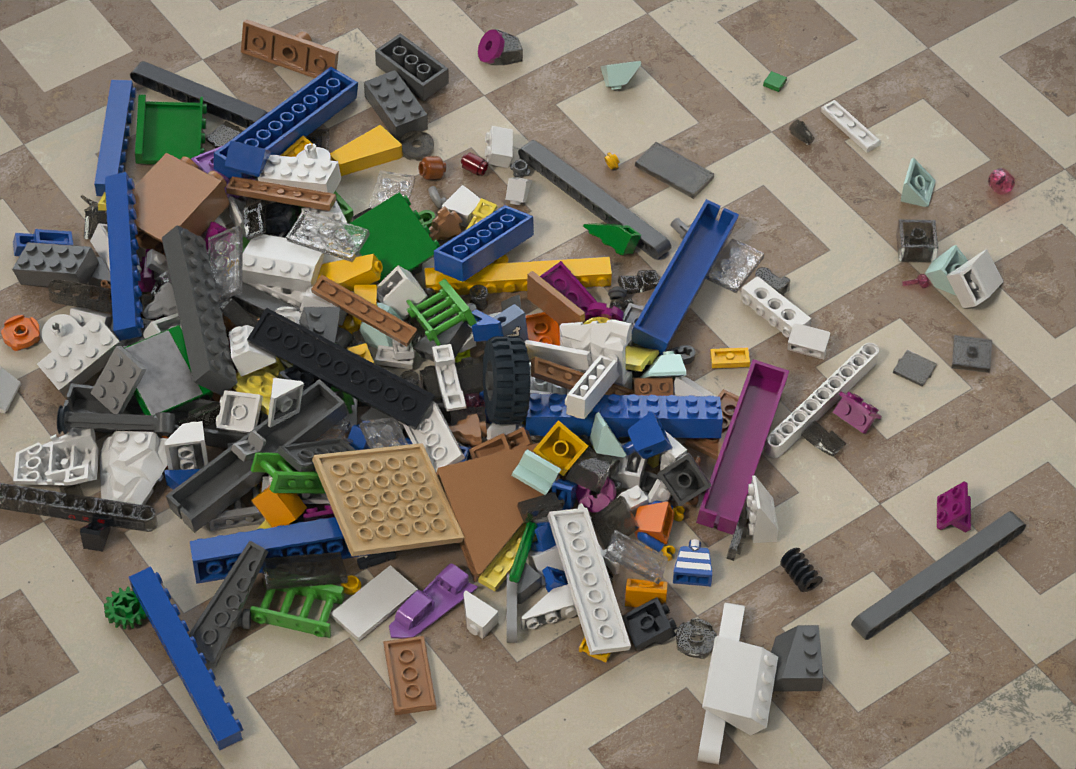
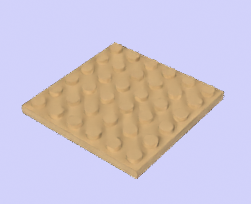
M423 443L313 456V464L351 556L460 543L463 541V533Z

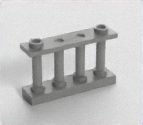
M259 484L252 488L253 498L260 494ZM241 498L234 502V510L221 512L209 523L211 531L262 524L265 518L255 505L254 507L242 508Z

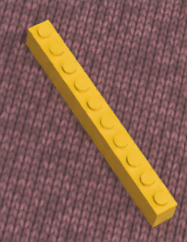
M610 257L490 264L464 282L434 270V267L424 268L426 294L428 297H432L439 293V290L442 289L439 282L443 279L447 280L458 295L527 291V274L533 271L541 276L560 261L563 262L585 288L611 286L612 271Z

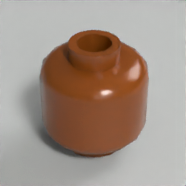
M439 156L424 157L418 166L419 173L426 180L440 179L443 177L444 172H446V163Z

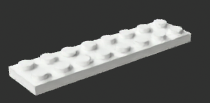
M579 508L549 512L548 520L590 655L629 650L631 644L588 509Z

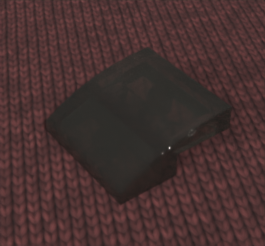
M588 447L576 460L565 479L599 494L607 477L612 479L620 460L609 455L598 454L595 449Z

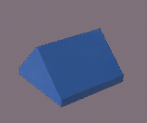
M230 141L224 168L260 177L271 155V151Z

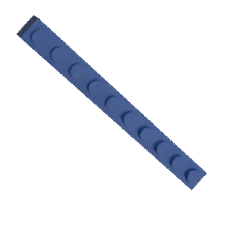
M126 172L105 176L113 331L119 341L142 336L141 328H144L143 320L140 317V312H143V308L139 301L142 292L138 285L141 277L139 270H137V265H140V261L136 254L139 246L135 238L138 230L134 223V220L137 219L136 211L133 207V204H136V200L132 189H135L133 179L129 178Z
M150 566L129 576L132 590L219 751L242 740L241 731H243V727L239 719L235 720L232 716L234 711L229 702L225 703L223 699L225 694L221 686L215 685V675L211 669L207 670L205 666L207 661L203 653L197 652L196 648L198 645L193 636L189 637L187 633L189 628L185 620L181 621L179 619L180 612L176 604H171L170 599L172 598L168 589L162 588L161 583L163 581L159 573H154Z

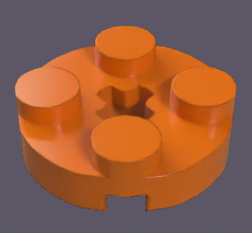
M24 315L11 317L4 323L5 326L1 330L3 341L14 351L28 348L40 341V327L37 320L33 317L24 318Z

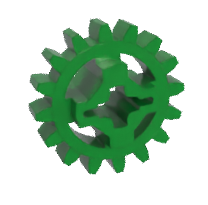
M127 587L126 591L119 588L118 593L112 591V597H106L107 603L104 604L105 617L108 618L110 624L114 622L116 628L123 625V629H126L127 625H130L133 629L134 623L141 625V618H147L134 591H130V587Z

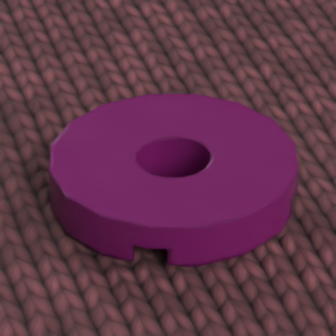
M492 29L483 35L477 51L480 61L492 64L495 62L496 57L499 58L505 44L501 32Z

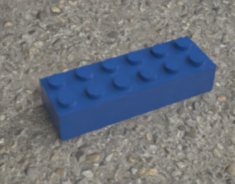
M504 205L434 250V270L464 282L534 235L533 216Z

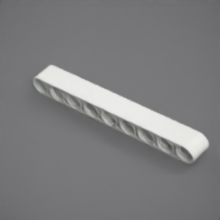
M874 343L864 344L767 437L766 454L771 458L780 457L842 398L839 395L840 392L847 393L876 365L879 353L878 346Z
M731 603L724 604L719 636L736 641L740 640L745 606ZM707 710L704 718L698 761L719 765L726 721Z

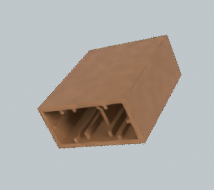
M166 153L135 185V189H132L136 204H133L137 215L134 223L138 230V234L135 235L138 246L144 249H154L166 256L162 237L176 225L188 229L197 236H201L210 226V223L214 222L230 205L224 189L227 186L225 179L215 171H210L207 174L199 170L196 163L188 157L178 159Z

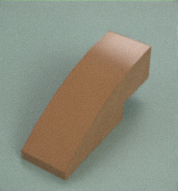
M522 427L507 435L502 433L469 449L472 459L532 445L533 441L529 431Z

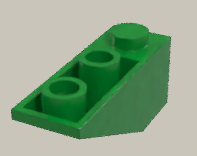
M603 223L583 225L589 234L597 236L603 244L611 246L617 254L623 256L633 254L641 238V234L629 225Z

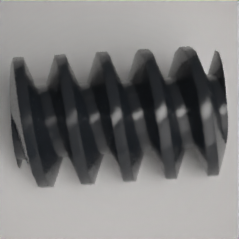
M792 548L783 555L780 565L785 568L786 573L789 574V577L801 592L811 591L819 586L823 579L821 576H818L817 570H813L814 567L812 564H809V560L807 558L804 559V553H799L800 548Z

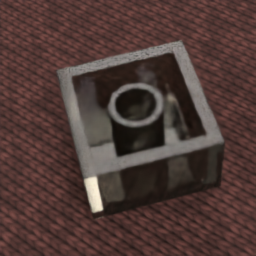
M899 219L896 232L899 262H932L935 260L938 252L936 220Z

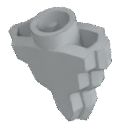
M169 282L160 287L161 291L155 295L154 301L148 304L142 314L145 319H157L163 315L170 316L178 313L173 287Z

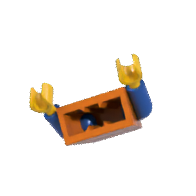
M656 500L648 505L638 507L635 518H626L625 528L626 530H633L640 542L657 552L662 551L663 558L666 561H671L673 558L671 554H675V548L671 545L665 547L664 544L668 543L673 519L681 522L684 518L685 510L683 506L673 508V505H670L669 502Z

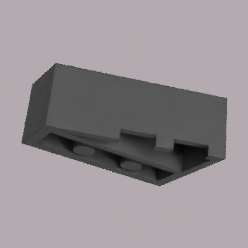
M304 307L299 324L335 343L340 307Z

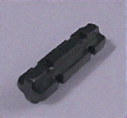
M391 551L367 555V558H358L357 565L362 570L368 568V565L371 567L386 562V559L388 561L395 559L396 553Z

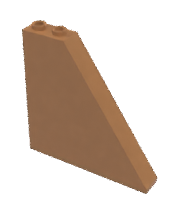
M539 443L437 469V477L464 536L460 546L474 582L478 581L481 574L515 533L528 521L532 511L539 507L552 491L551 487L545 496L511 476L525 451L528 449L535 453L533 450ZM560 473L556 480L561 478L562 475Z

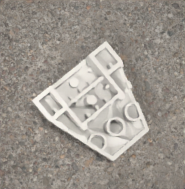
M608 320L606 323H599L598 321H592L591 324L575 322L562 323L559 326L560 346L590 351L592 364L599 355L618 360L617 379L614 384L632 389V372L626 371L625 348L632 340L631 323Z
M68 428L69 433L59 438L55 434L50 437L52 441L44 445L38 442L17 452L13 482L26 485H74L97 480L99 450L95 443L94 429Z
M115 431L112 437L104 440L99 455L103 510H142L154 492L153 486L157 480H162L164 477L162 473L168 466L164 445L167 438H159L154 432Z

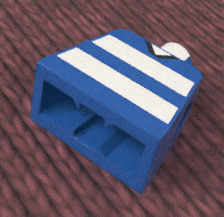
M690 540L689 546L680 547L673 574L674 584L711 587L712 566L710 552L708 548H701L699 540Z

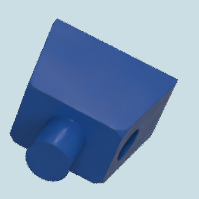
M653 411L649 412L628 429L627 432L631 441L622 445L627 456L637 451L643 459L673 448L660 419Z

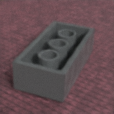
M401 33L375 50L376 66L385 73L396 70L409 90L423 101L449 84L448 68Z
M396 70L364 82L365 98L396 140L399 141L428 130L427 113Z
M28 242L12 270L21 285L84 289L99 261L91 247Z

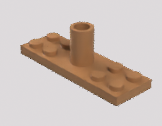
M247 19L243 22L241 53L313 78L319 76L329 67L337 70L339 51L312 42L308 33L301 31L294 36Z

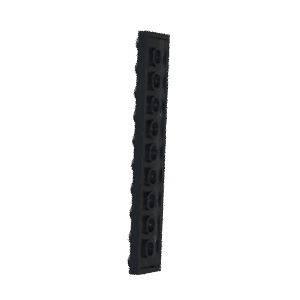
M269 308L265 309L247 338V342L414 430L417 429L435 398L434 394Z

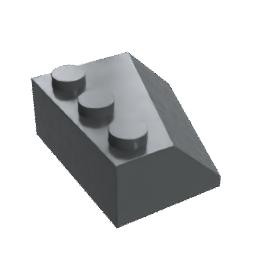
M798 625L776 636L771 653L778 656L773 692L821 691L824 677L819 625Z

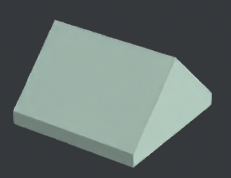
M912 158L903 185L901 202L927 207L929 206L936 180L915 158Z
M599 412L596 413L589 439L596 453L623 458L627 456Z

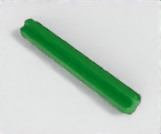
M528 522L526 524L509 574L511 582L518 583L520 581L535 536L536 523Z

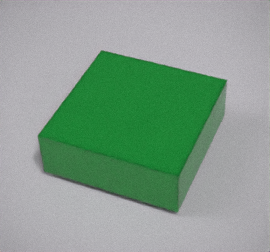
M771 71L764 80L763 86L779 92L786 83L787 77Z

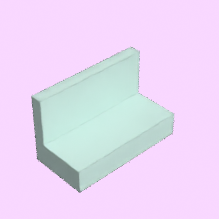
M527 449L511 476L546 496L561 469Z

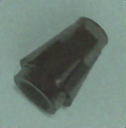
M797 119L790 125V133L806 145L814 141L815 137L804 121Z

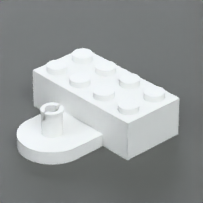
M311 143L305 145V150L298 153L296 157L270 155L260 177H257L258 181L332 194H334L342 178L338 161H331L329 151L316 147L315 144L311 146Z
M59 314L51 317L43 326L42 339L52 352L38 362L37 365L62 395L67 398L71 383L83 385L105 367L115 347H123V345L97 315L81 327L73 317Z

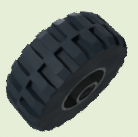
M493 336L488 339L484 349L483 394L487 417L494 424H519L525 421L528 415L531 387L529 356L525 341L519 336Z

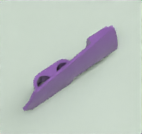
M448 564L423 591L417 590L398 609L395 620L389 625L391 638L404 639L416 637L464 600L463 593L465 591L473 593L477 590L478 586L469 583V576L456 565Z

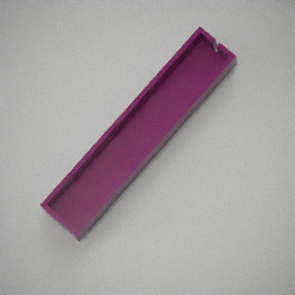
M752 360L709 481L712 486L705 492L696 523L713 528L715 525L718 526L717 530L731 535L735 534L748 496V484H751L752 476L755 475L786 385L789 370L758 360Z

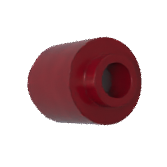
M471 152L464 154L461 159L462 168L477 176H483L488 169L489 163Z

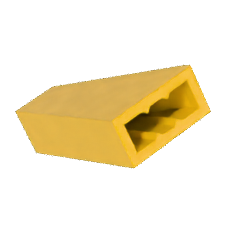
M379 125L330 153L331 161H338L341 176L400 159L403 157L402 144L384 127Z
M374 254L324 263L321 265L317 280L323 275L344 288L354 291V285H369L380 280L383 265Z

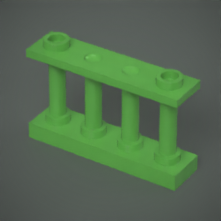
M446 279L439 282L442 288L439 290V293L414 306L410 300L406 301L409 306L407 312L412 319L416 318L424 328L430 342L434 341L437 346L440 345L437 335L461 321L463 323L466 321L470 327L477 323L470 308ZM444 299V301H442L441 303H439V304L435 305L434 307L428 309L427 311L423 312L422 314L420 313L421 311L425 310L426 308H428V307L432 306L433 304L437 303L438 301ZM449 306L451 307V308H449L448 310H446V311L442 312L441 314L435 316L434 318L430 319L429 321H426V319H428V318H430L431 316L437 314L438 312L444 310L445 308H447V307H449ZM454 314L457 315V316L451 318L450 320L444 322L443 324L439 325L438 327L432 329L433 326H435V325L439 324L440 322L446 320L447 318L451 317L452 315H454Z
M255 453L251 471L267 472L273 478L270 485V490L273 493L326 494L317 471L299 472L278 453Z
M265 570L263 578L267 591L260 607L251 606L252 620L260 624L266 623L314 634L317 637L330 638L331 627L327 621L335 603H343L345 599L344 587ZM276 590L287 592L280 612L268 610ZM295 595L306 597L299 616L288 614ZM314 599L326 601L319 621L307 618Z

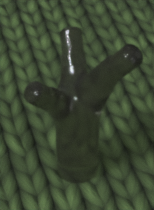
M81 195V198L90 205L84 209L85 213L94 209L98 210V202Z

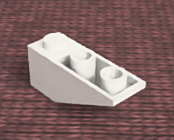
M569 584L552 589L524 614L521 620L522 631L535 629L543 624H552L557 620L576 616L577 610Z

